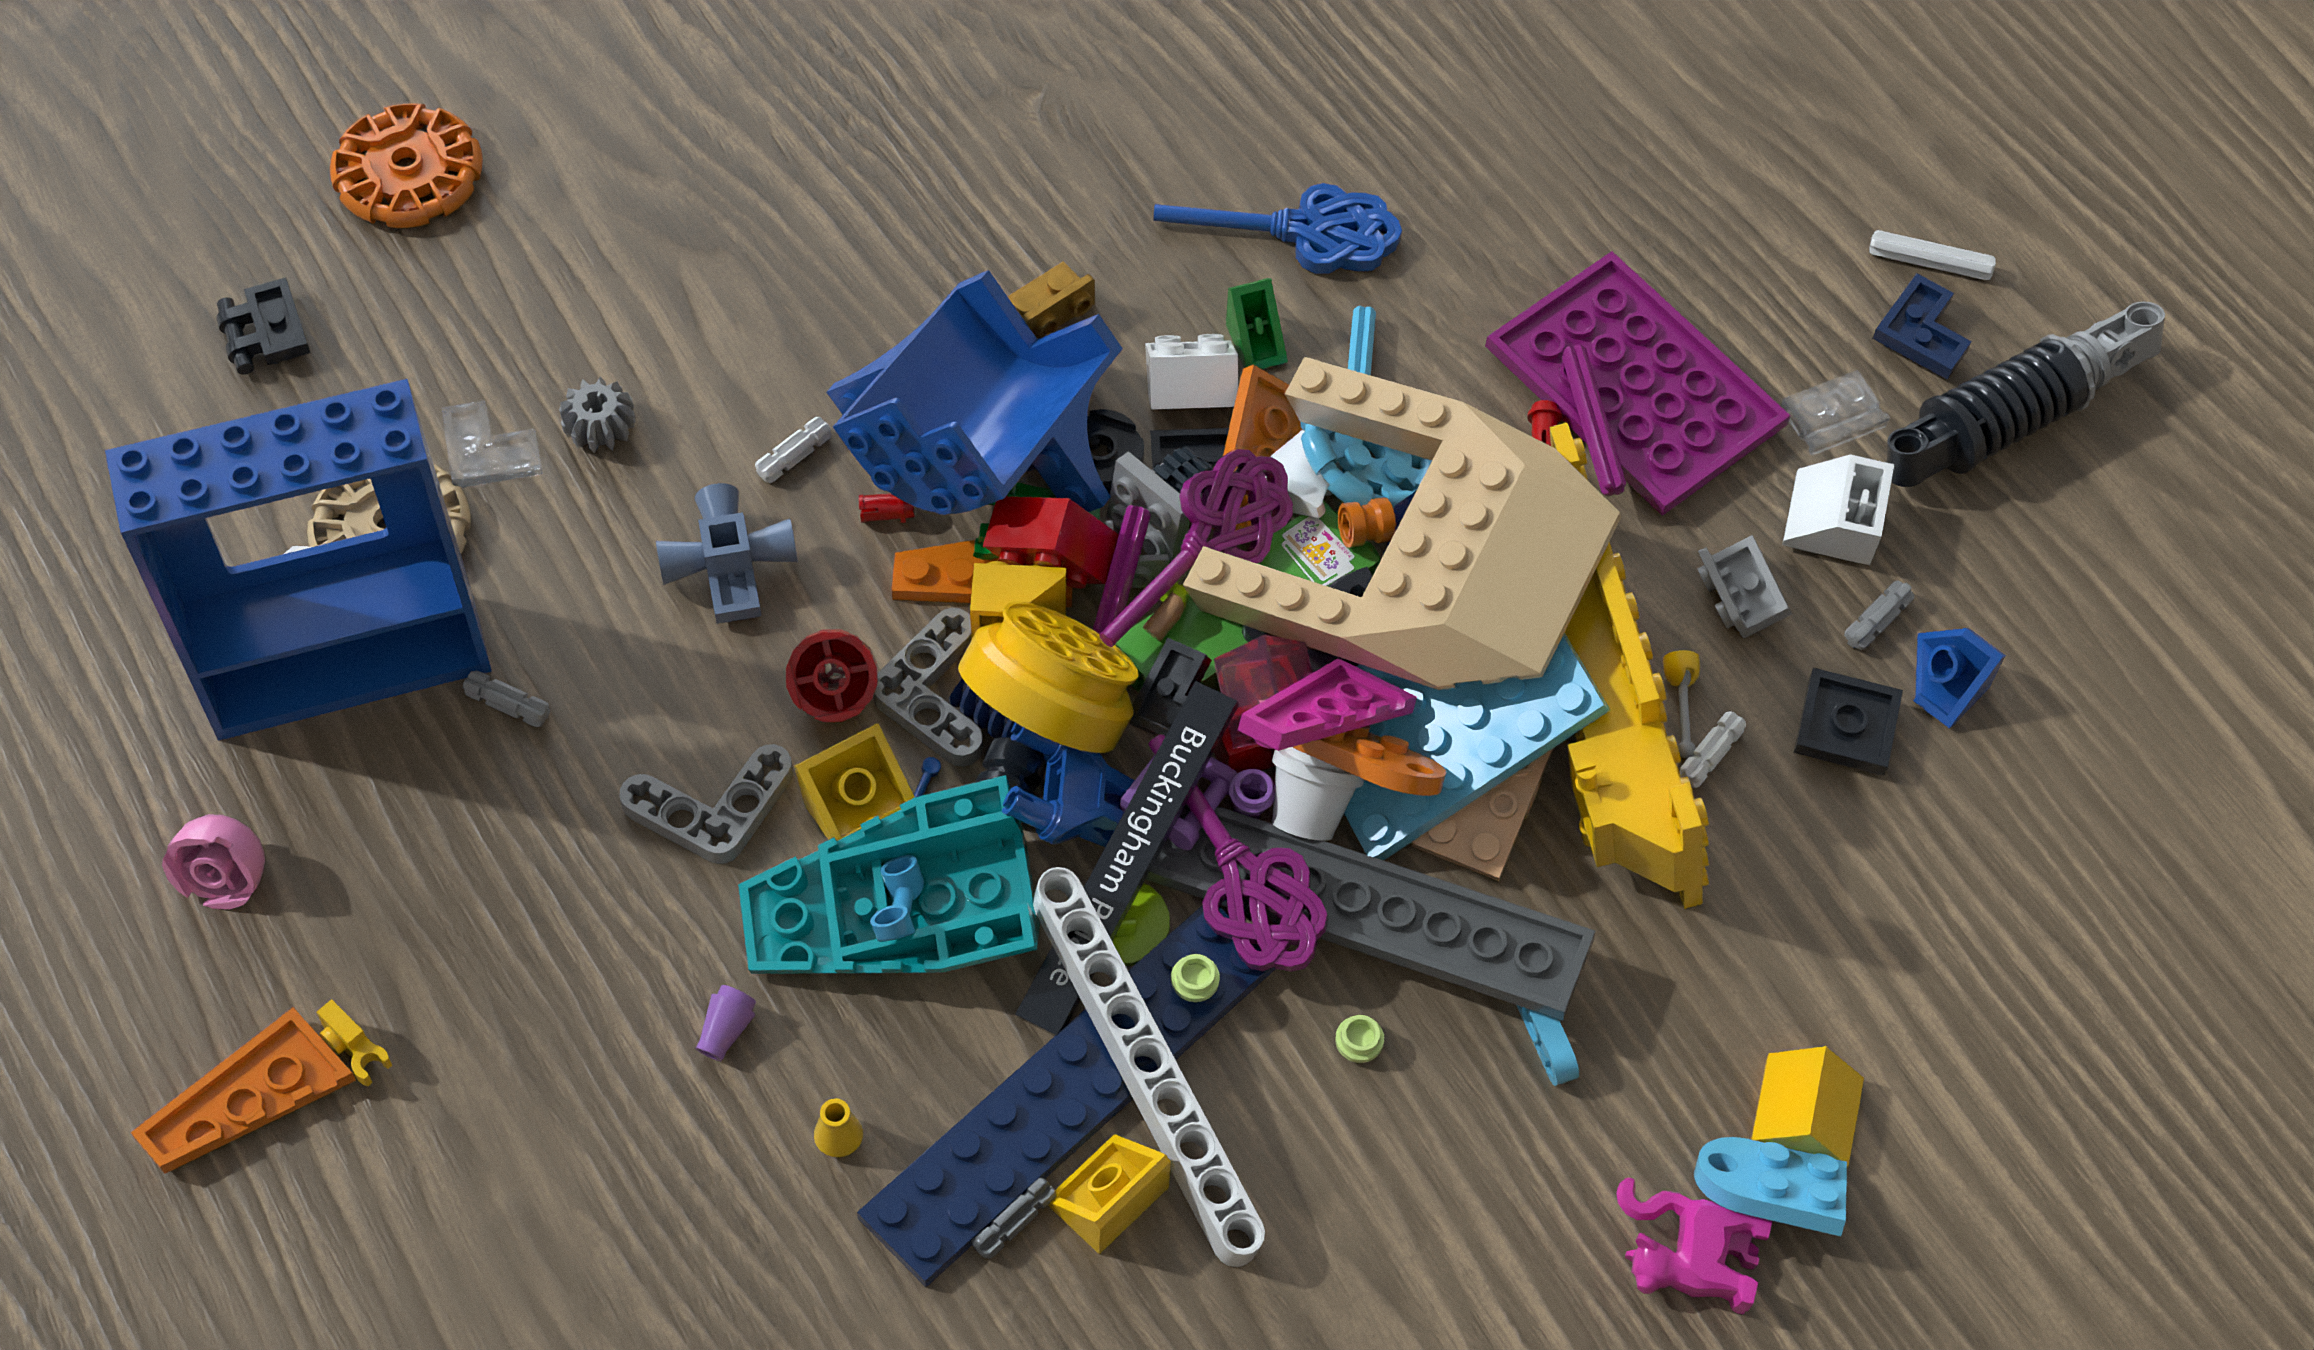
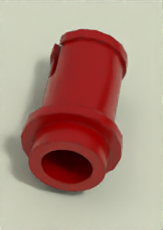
M1540 400L1532 404L1531 409L1528 411L1527 419L1532 424V437L1551 446L1549 427L1558 425L1562 419V412L1558 409L1555 402Z
M891 493L859 495L861 523L890 519H901V523H906V518H915L914 506L902 501Z

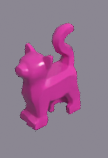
M1625 1178L1621 1181L1616 1192L1617 1201L1626 1215L1636 1220H1654L1668 1210H1673L1680 1216L1676 1253L1643 1233H1639L1636 1238L1638 1248L1626 1252L1625 1258L1632 1262L1631 1272L1636 1277L1637 1289L1643 1294H1651L1657 1289L1672 1287L1691 1297H1721L1729 1301L1732 1311L1741 1315L1746 1311L1748 1312L1754 1303L1758 1282L1726 1266V1256L1731 1254L1738 1257L1742 1267L1753 1270L1759 1262V1249L1751 1242L1752 1236L1767 1241L1772 1220L1734 1212L1705 1199L1691 1200L1681 1193L1661 1191L1646 1202H1641L1635 1197V1180L1633 1178Z

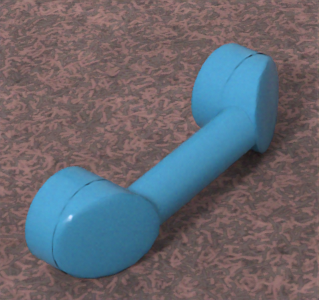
M902 855L887 861L880 870L889 896L893 899V905L879 910L870 920L879 942L896 940L915 933L910 914L913 900L920 895L923 889L924 879L916 857Z

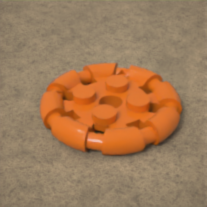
M416 103L391 105L384 107V112L372 117L369 114L365 115L344 132L339 139L340 148L332 153L330 179L334 191L341 193V203L362 220L372 224L377 220L386 222L389 228L420 227L430 224L429 219L442 214L446 217L469 199L474 192L473 182L481 177L483 164L482 150L479 141L471 137V128L462 119L442 108H437L436 111L426 109L425 104ZM423 125L428 126L427 132L420 131ZM363 151H367L365 156L361 154ZM403 158L416 160L413 164L406 167L395 165ZM450 170L459 173L457 176L449 175L448 171ZM363 178H366V180H364V181H362V182H360V183H357L358 180H361V179H363ZM432 193L434 199L424 203L420 202L419 198ZM384 197L390 204L389 206L381 204Z

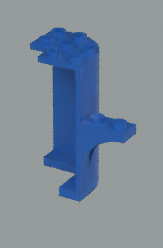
M987 270L958 283L936 310L910 335L872 363L850 376L835 382L826 393L842 413V417L834 424L833 428L879 489L888 491L902 501L923 510L942 515L957 514L1004 499L1029 466L1033 464L1057 498H1069L1087 512H1091L1104 507L1111 496L1104 487L1091 456L1087 434L1088 405L1097 381L1123 348L1099 314L1037 339L991 272Z

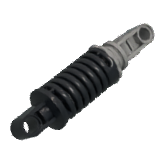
M2136 302L2110 318L2095 323L2089 329L2078 331L2067 338L2058 337L2054 334L2047 335L2040 339V342L2033 347L2025 349L2022 353L2012 356L2009 360L1999 363L1996 367L1986 370L1983 374L1971 378V380L1958 385L1957 388L1925 400L1920 407L1919 420L1904 428L1893 431L1887 439V463L1894 464L1891 483L1901 487L1916 486L1945 468L1958 474L1967 473L1983 460L1997 454L1999 450L2010 447L2012 443L2023 440L2024 437L2036 433L2037 430L2047 427L2050 423L2056 422L2070 413L2081 411L2088 407L2090 400L2095 396V390L2105 386L2111 378L2126 373L2135 365L2160 353L2165 319L2164 310L2152 302Z

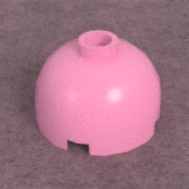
M208 814L187 822L175 835L167 847L162 867L169 882L185 897L188 898L191 892L199 897L209 898L203 903V906L212 909L230 910L244 905L258 887L264 870L265 856L260 839L248 826L239 820L224 815Z

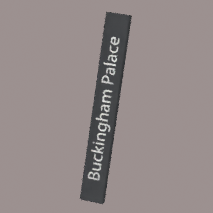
M1195 681L1084 886L1087 896L1112 941L1239 706L1237 700ZM1074 930L1067 934L1068 938L1075 944L1083 945L1091 941L1089 936L1082 931ZM1053 946L1015 1015L1033 1026L1056 1036L1068 1025L1081 999ZM1095 973L1089 975L1091 980Z

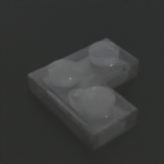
M485 400L441 408L451 480L454 486L465 488L543 474L535 428L492 435Z

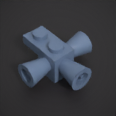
M726 483L708 485L700 489L695 495V502L703 518L698 520L702 542L656 541L663 585L707 569L717 624L760 617L761 610L752 561L798 562L791 520L789 518L747 534L743 512L738 513V489Z

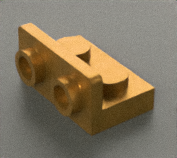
M1063 261L1007 297L1035 337L1039 339L1054 333L1059 326L1073 317H1080L1089 311L1092 305L1095 304V279L1090 274L1080 279Z

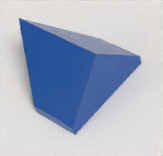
M1970 628L1918 633L1916 695L1913 701L1945 726L1952 728L1990 688L2006 655Z

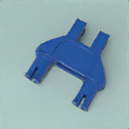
M1014 723L1011 730L1013 733L1011 740L1044 754L1045 765H1047L1043 799L1022 790L1018 786H1014L1004 799L1002 813L1035 827L1039 838L1053 845L1081 837L1106 847L1124 814V811L1120 809L1121 798L1135 780L1107 765L1100 753L1082 751L1056 743Z

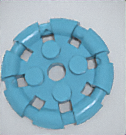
M1304 422L1300 423L1301 428L1305 431L1301 436L1305 456L1316 475L1321 474L1328 482V490L1344 503L1355 501L1360 505L1368 504L1371 499L1386 497L1392 504L1395 518H1403L1432 460ZM1369 450L1374 454L1375 458L1371 457ZM1337 462H1339L1342 468L1346 471L1345 473H1343L1341 470L1337 468Z

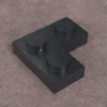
M1167 638L1132 704L1134 713L1129 724L1154 736L1161 734L1166 736L1195 681L1201 683L1212 660L1200 651Z

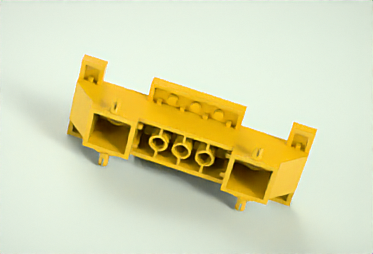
M1568 423L1549 427L1551 447L1555 448L1588 480L1584 467L1587 464V457L1581 438H1572ZM1609 542L1565 631L1566 636L1610 708V711L1574 734L1577 742L1568 744L1571 787L1581 817L1579 829L1582 833L1584 845L1591 847L1597 867L1617 863L1673 892L1679 891L1684 909L1703 904V887L1709 885L1705 868L1709 866L1705 847L1709 846L1705 829L1706 826H1709L1708 816L1702 798L1694 799L1688 777L1681 778L1677 765V763H1681L1678 745L1674 735L1667 736L1663 723L1667 722L1663 703L1667 698L1663 680L1659 672L1654 674L1652 672L1649 661L1653 659L1651 645L1646 632L1639 633L1636 620L1639 619L1637 603L1633 593H1626L1623 580H1626L1623 561L1619 552L1613 554Z

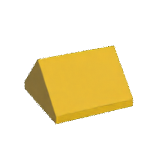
M879 723L794 765L805 808L828 840L835 837L838 841L862 829L860 824L876 816L883 819L901 810L900 804L915 798Z
M1827 1046L1769 1053L1766 1059L1751 1140L1764 1143L1775 1142L1786 1148L1811 1154H1827L1836 1160L1846 1161L1848 1168L1864 1077Z
M1114 1134L1055 1190L1056 1197L1048 1206L1100 1254L1169 1188L1171 1161L1164 1153Z

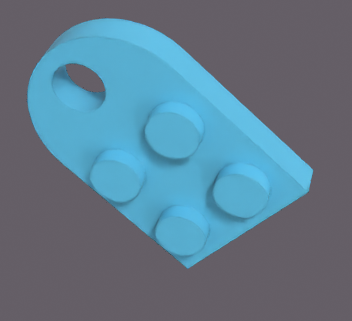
M1739 1137L1718 1138L1706 1143L1701 1148L1694 1170V1178L1699 1189L1713 1202L1734 1212L1836 1236L1842 1235L1846 1222V1161L1836 1160L1827 1154H1811L1786 1148L1775 1142L1764 1143Z

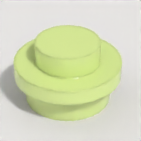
M1191 954L1180 959L1173 967L1171 974V983L1176 994L1190 1002H1201L1212 997L1217 991L1220 981L1219 970L1215 963L1200 954Z
M1365 1015L1351 1016L1345 1019L1337 1029L1335 1037L1336 1047L1343 1057L1352 1062H1369L1380 1054L1384 1044V1033L1380 1025L1372 1018Z

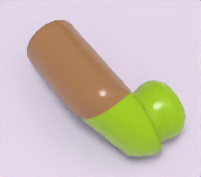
M1176 582L1160 598L1163 603L1143 626V629L1159 642L1177 623L1187 605L1190 595L1183 584L1179 585Z

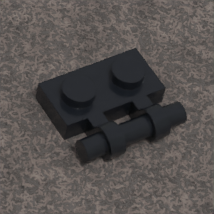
M286 277L244 289L247 303L235 306L234 300L228 297L222 298L217 302L219 313L216 316L219 330L226 334L228 341L225 350L229 361L235 364L239 374L246 375L254 370L252 359L254 355L264 353L267 365L310 353ZM254 323L257 332L244 336L243 328L245 325Z

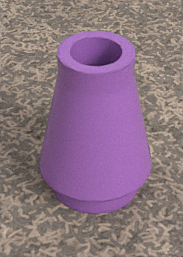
M1247 769L1236 774L1229 786V794L1234 807L1233 811L1259 819L1260 815L1274 802L1275 784L1265 772L1258 769Z
M721 985L717 994H711L701 1037L695 1049L713 1060L722 1062L726 1052L754 1018L755 1013L752 1010L756 1001L738 989Z

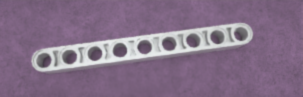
M1055 867L1048 869L1038 880L1033 902L1035 913L1161 1152L1166 1154L1171 1161L1170 1169L1215 1255L1228 1266H1244L1253 1260L1264 1241L1265 1230L1263 1223L1078 877L1066 868ZM1052 889L1061 890L1068 896V900L1062 903L1053 902L1048 899L1045 892ZM1074 930L1082 931L1089 936L1091 941L1083 945L1075 944L1068 938L1067 934ZM1095 972H1103L1109 975L1113 984L1107 987L1097 986L1091 981L1089 975ZM1116 1014H1126L1133 1019L1135 1027L1127 1030L1121 1029L1113 1023L1111 1017ZM1140 1056L1150 1057L1156 1062L1158 1070L1150 1073L1144 1072L1135 1065L1134 1059ZM1162 1099H1171L1179 1105L1181 1113L1175 1116L1166 1115L1158 1108L1157 1102ZM1185 1142H1194L1201 1147L1204 1157L1197 1160L1190 1159L1182 1153L1180 1145ZM1210 1185L1220 1187L1226 1193L1227 1202L1216 1204L1209 1201L1204 1194L1203 1188ZM1233 1229L1245 1232L1250 1239V1247L1242 1249L1233 1246L1228 1240L1227 1232Z

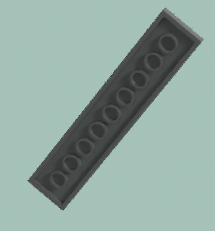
M1187 803L1179 816L1183 820L1191 811ZM1217 806L1214 810L1232 839H1238L1248 846L1254 856L1258 857L1259 854L1271 848H1290L1303 856L1311 875L1310 889L1321 899L1328 915L1326 932L1320 939L1564 1020L1594 942L1595 930L1335 844L1295 836L1280 830L1271 823ZM1201 827L1198 831L1199 839L1190 850H1183L1177 847L1168 837L1146 880L1204 899L1208 888L1224 879V874L1220 871L1217 863V857L1215 856L1216 848ZM1237 864L1240 878L1250 881V875ZM1276 868L1281 872L1294 878V874L1291 870L1287 868ZM1266 886L1267 888H1269V889H1271L1272 891L1276 892L1277 894H1279L1280 896H1282L1284 899H1286V900L1289 902V899H1290L1289 897H1287V896H1285L1284 894H1282V893H1280V892L1274 890L1273 888H1271V887H1269V886ZM1227 900L1223 901L1221 905L1228 907ZM1243 900L1245 913L1251 915L1249 901ZM1266 909L1268 921L1280 924L1281 919ZM1305 910V911H1304V914H1305V916H1306V917L1309 919V921H1310V920H1311V916H1310V914Z

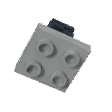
M1183 447L1182 450L1180 448L1174 450L1172 456L1168 454L1163 458L1164 463L1157 464L1152 470L1128 451L1118 458L1115 463L1107 517L1113 520V524L1117 529L1121 530L1126 508L1129 505L1149 510L1151 518L1142 547L1148 555H1169L1171 563L1181 552V545L1183 544L1185 534L1188 533L1190 520L1181 511L1179 495L1183 484L1197 473L1212 471L1213 467L1188 447ZM1205 488L1202 489V492H1201V494H1200V497H1201V498H1202V495H1203V493H1204Z

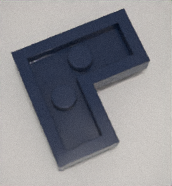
M1916 273L1880 322L1872 338L1947 380L1968 352L1972 342L1937 323L1950 304L1954 293Z

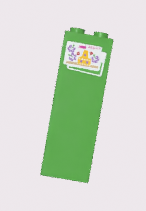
M1323 500L1326 510L1324 515L1320 518L1300 515L1286 524L1285 527L1273 533L1269 553L1262 562L1257 564L1329 586L1341 576L1366 566L1373 577L1381 559L1376 548L1368 541L1359 547L1348 548L1344 545L1338 528V511H1334ZM1189 597L1182 616L1161 642L1143 629L1144 624L1153 615L1151 614L1133 626L1115 645L1137 667L1139 675L1131 686L1138 693L1167 638L1200 651L1212 660L1201 684L1219 692L1237 680L1238 665L1275 654L1292 641L1284 639L1278 646L1269 649L1253 647L1245 640L1242 634V624L1200 611L1193 599Z

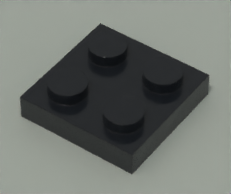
M1813 667L1808 681L1793 753L1884 776L1889 765L1903 690Z

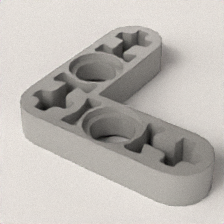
M949 608L938 613L878 672V685L873 695V700L880 711L947 762L955 766L964 767L972 765L982 755L983 737L981 730L973 721L929 689L965 653L971 642L970 615L960 608ZM958 626L962 627L961 635L953 632L946 638V627L953 630ZM943 641H944V650H943V648L940 646V644H941ZM923 652L929 653L936 658L935 664L927 669H919L913 666L911 660L915 655ZM902 670L904 671V673H905L906 676H907L904 680H903V672H902ZM901 684V695L894 692L888 696L885 695V687L895 689ZM925 708L934 709L940 714L939 720L932 725H922L914 717L917 712ZM949 723H950V734L946 731V729H947ZM952 736L959 741H963L967 737L970 738V747L960 745L957 749L954 748Z
M770 744L759 747L748 759L714 808L701 803L646 774L634 775L629 777L620 788L622 809L631 820L702 858L716 864L728 863L741 853L791 782L793 777L792 761L788 751L782 746ZM775 762H778L780 771L771 770L764 779V789L760 785L764 778L763 765L771 767ZM646 791L649 792L652 803L641 800L637 805L634 804V794L643 796ZM742 795H752L759 800L758 806L748 813L737 811L734 809L733 804ZM655 805L660 807L658 816L656 813ZM687 810L694 815V819L688 826L676 828L668 823V819L673 812ZM704 822L706 825L707 833L702 831ZM724 833L728 834V844L720 842L716 847L713 846L712 838L709 834L717 838L722 837Z

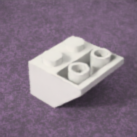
M1203 334L1198 336L1197 342H1181L1180 336L1165 335L1155 337V343H1145L1148 394L1151 409L1234 407L1238 391V354L1231 340L1224 341V335Z
M1847 455L1798 469L1782 545L1870 565L1882 536L1894 464L1855 455Z

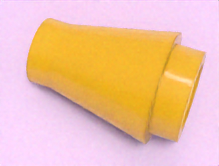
M836 1098L830 1099L820 1109V1117L814 1130L815 1144L821 1152L831 1157L850 1155L862 1142V1125L850 1111L845 1101Z

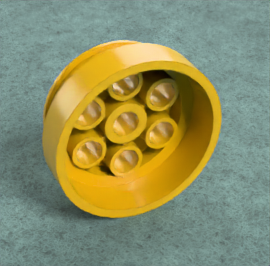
M1015 601L1006 604L1003 610L1004 620L1002 623H994L977 629L959 663L958 669L965 683L983 701L1015 723L1056 743L1094 753L1110 752L1116 747L1134 713L1126 688L1128 685L1133 684L1139 675L1135 664L1116 645L1109 647L1104 644L1099 637V633L1086 625L1052 609L1028 602Z

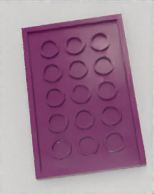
M1613 251L1495 330L1486 339L1485 347L1538 398L1555 402L1558 409L1562 412L1561 420L1568 423V426L1587 443L1562 360L1566 347L1580 344L1586 348L1625 481L1662 516L1786 427L1791 416Z

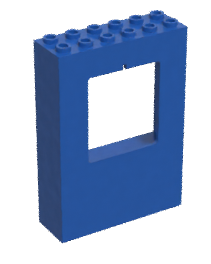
M408 379L105 450L120 533L218 741L468 677L471 671L492 672L474 596ZM371 479L386 524V528L381 531L231 567L226 565L207 520L209 517Z

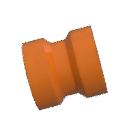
M1388 498L1371 499L1365 505H1360L1354 501L1342 503L1339 506L1338 528L1344 545L1352 548L1362 546L1368 540H1373L1376 543L1391 542L1396 532V518Z

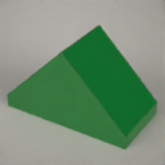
M1266 278L1228 288L1226 326L1243 367L1255 365L1264 369L1287 363L1288 359L1272 279Z

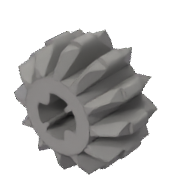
M601 376L596 384L589 385L582 379L581 389L568 388L567 400L560 402L559 411L563 432L567 437H572V441L577 448L589 444V448L595 454L600 445L606 444L613 451L614 440L627 441L628 429L634 427L636 419L632 410L634 408L633 400L628 392H623L618 381L606 386V382Z

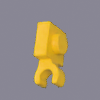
M332 999L316 1012L324 1027V1030L319 1035L337 1055L345 1051L352 1058L351 1068L361 1084L370 1086L373 1083L369 1074L364 1070L369 1062L379 1061L387 1069L392 1067V1062L386 1050L372 1043L366 1037L364 1031Z

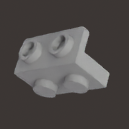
M1753 535L1714 555H1711L1707 547L1698 551L1704 563L1703 566L1697 568L1709 592L1717 589L1722 601L1715 604V607L1727 629L1735 625L1744 639L1792 615Z

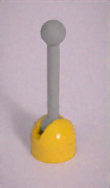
M1679 650L1670 652L1663 657V671L1667 681L1671 685L1678 687L1681 743L1678 745L1680 757L1688 759L1694 756L1693 752L1696 747L1690 738L1687 687L1693 685L1699 677L1700 657L1693 651Z

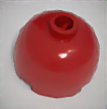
M823 629L806 636L793 649L786 666V688L793 703L800 710L802 709L808 715L814 716V719L822 722H843L859 715L872 700L878 685V664L871 648L857 635L842 629ZM831 664V669L827 672V665ZM834 673L841 674L839 676H832Z

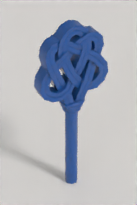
M1326 183L1310 186L1301 195L1299 209L1285 208L1284 210H1279L1278 213L1276 211L1273 212L1272 215L1159 204L1154 206L1153 221L1267 231L1283 242L1296 243V259L1304 269L1315 274L1331 273L1340 267L1352 271H1372L1381 265L1383 257H1387L1397 249L1402 235L1399 220L1391 212L1387 211L1386 203L1379 196L1353 192L1347 194L1338 186Z

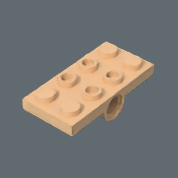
M1553 749L1412 841V847L1499 881L1522 824L1534 803Z

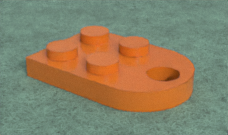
M1369 725L1293 747L1371 783L1407 794L1421 796L1439 794L1447 773L1445 768L1436 761L1408 749L1409 743L1407 741L1389 735H1383L1382 737L1369 732Z

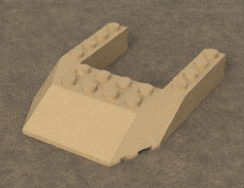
M1304 357L1285 392V396L1300 422L1429 459L1432 462L1362 597L1203 546L1183 583L1184 588L1199 610L1437 690L1455 688L1456 683L1480 680L1484 685L1500 683L1512 677L1520 680L1543 677L1622 517L1620 512L1555 448L1462 401Z

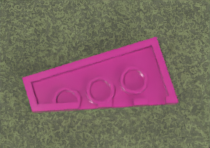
M1338 658L1242 713L1238 731L1254 738V741L1262 747L1279 751L1413 713L1417 696Z

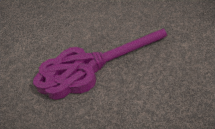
M1236 449L1220 458L1212 471H1202L1185 481L1179 495L1181 511L1190 520L1192 525L1189 532L1185 534L1183 544L1181 545V552L1099 634L1102 642L1109 647H1113L1194 565L1203 546L1256 564L1262 562L1270 551L1273 533L1285 527L1293 515V502L1287 492L1288 475L1284 465L1273 457H1256L1250 450ZM1205 488L1204 493H1203L1202 498H1201V497H1200V494H1201V492H1202V489ZM1244 495H1247L1248 505L1240 508ZM1251 520L1252 526L1235 531L1237 524ZM1214 528L1213 538L1207 540L1211 529ZM1251 542L1250 547L1247 551L1240 550L1238 547H1236L1238 545Z
M1163 734L1156 736L1148 743L1154 755H1156L1165 738ZM1196 785L1187 801V805L1215 846L1217 863L1220 871L1224 874V879L1208 888L1202 902L1206 923L1217 935L1233 940L1238 956L1250 969L1265 971L1275 967L1276 969L1290 972L1305 969L1315 956L1317 940L1326 932L1328 915L1321 899L1310 889L1311 875L1303 856L1290 848H1271L1259 854L1258 857L1254 856L1248 846L1238 839H1232ZM1237 864L1250 875V881L1240 878ZM1276 868H1287L1291 870L1294 874V878L1281 872ZM1266 886H1269V887L1273 888L1274 890H1276V891H1278V892L1284 894L1285 896L1289 897V898H1290V899H1289V902H1288L1286 899H1284L1282 896H1280L1279 894H1277L1276 892H1274V891H1272L1271 889L1267 888ZM1227 900L1229 918L1223 917L1219 911L1222 902ZM1243 900L1249 901L1253 924L1246 923ZM1266 909L1281 919L1279 925H1269ZM1305 910H1306V911L1310 914V916H1311V920H1310V921H1309V919H1308V918L1305 916V914H1304V911H1305ZM1251 944L1259 945L1261 951L1255 950ZM1290 945H1299L1296 951H1287Z

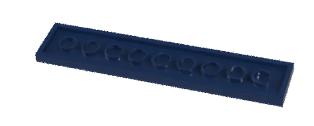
M1202 905L1128 972L1172 1055L1177 1060L1276 968L1273 967L1265 971L1250 969L1238 956L1233 940L1217 935L1206 923ZM1220 908L1219 911L1223 917L1229 918V915ZM1251 944L1255 950L1261 951L1259 945ZM1188 955H1203L1213 961L1219 970L1220 981L1218 989L1212 997L1205 1001L1190 1002L1184 1000L1176 994L1172 987L1171 974L1173 967L1180 959ZM1085 1009L1058 1035L1054 1036L857 1212L858 1220L925 1288L972 1246L971 1240L984 1228L990 1227L991 1222L1020 1195H1024L1025 1191L1037 1179H1046L1133 1100L1087 1010ZM1116 1014L1111 1017L1113 1023L1121 1029L1127 1030L1135 1027L1133 1019L1126 1014ZM1140 1056L1134 1059L1135 1065L1144 1072L1150 1073L1158 1070L1156 1062L1150 1057Z

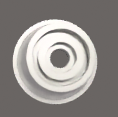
M1293 747L1279 751L1275 750L1272 762L1276 765L1272 824L1280 830L1302 838L1321 841L1331 840L1356 788L1363 786L1364 779Z

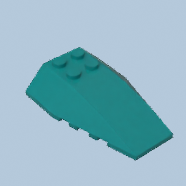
M1004 775L915 797L900 804L901 810L883 819L876 816L860 824L862 829L838 841L833 837L819 844L818 851L799 860L795 856L738 884L748 970L750 973H943L1037 950L1040 921L1033 907L1035 891L1026 839L1020 820L1002 813L1004 799L1011 789L1007 776ZM912 855L916 857L924 879L923 889L920 895L913 900L910 917L915 933L900 939L879 942L870 920L879 910L893 905V899L889 896L880 872L881 867L895 857Z

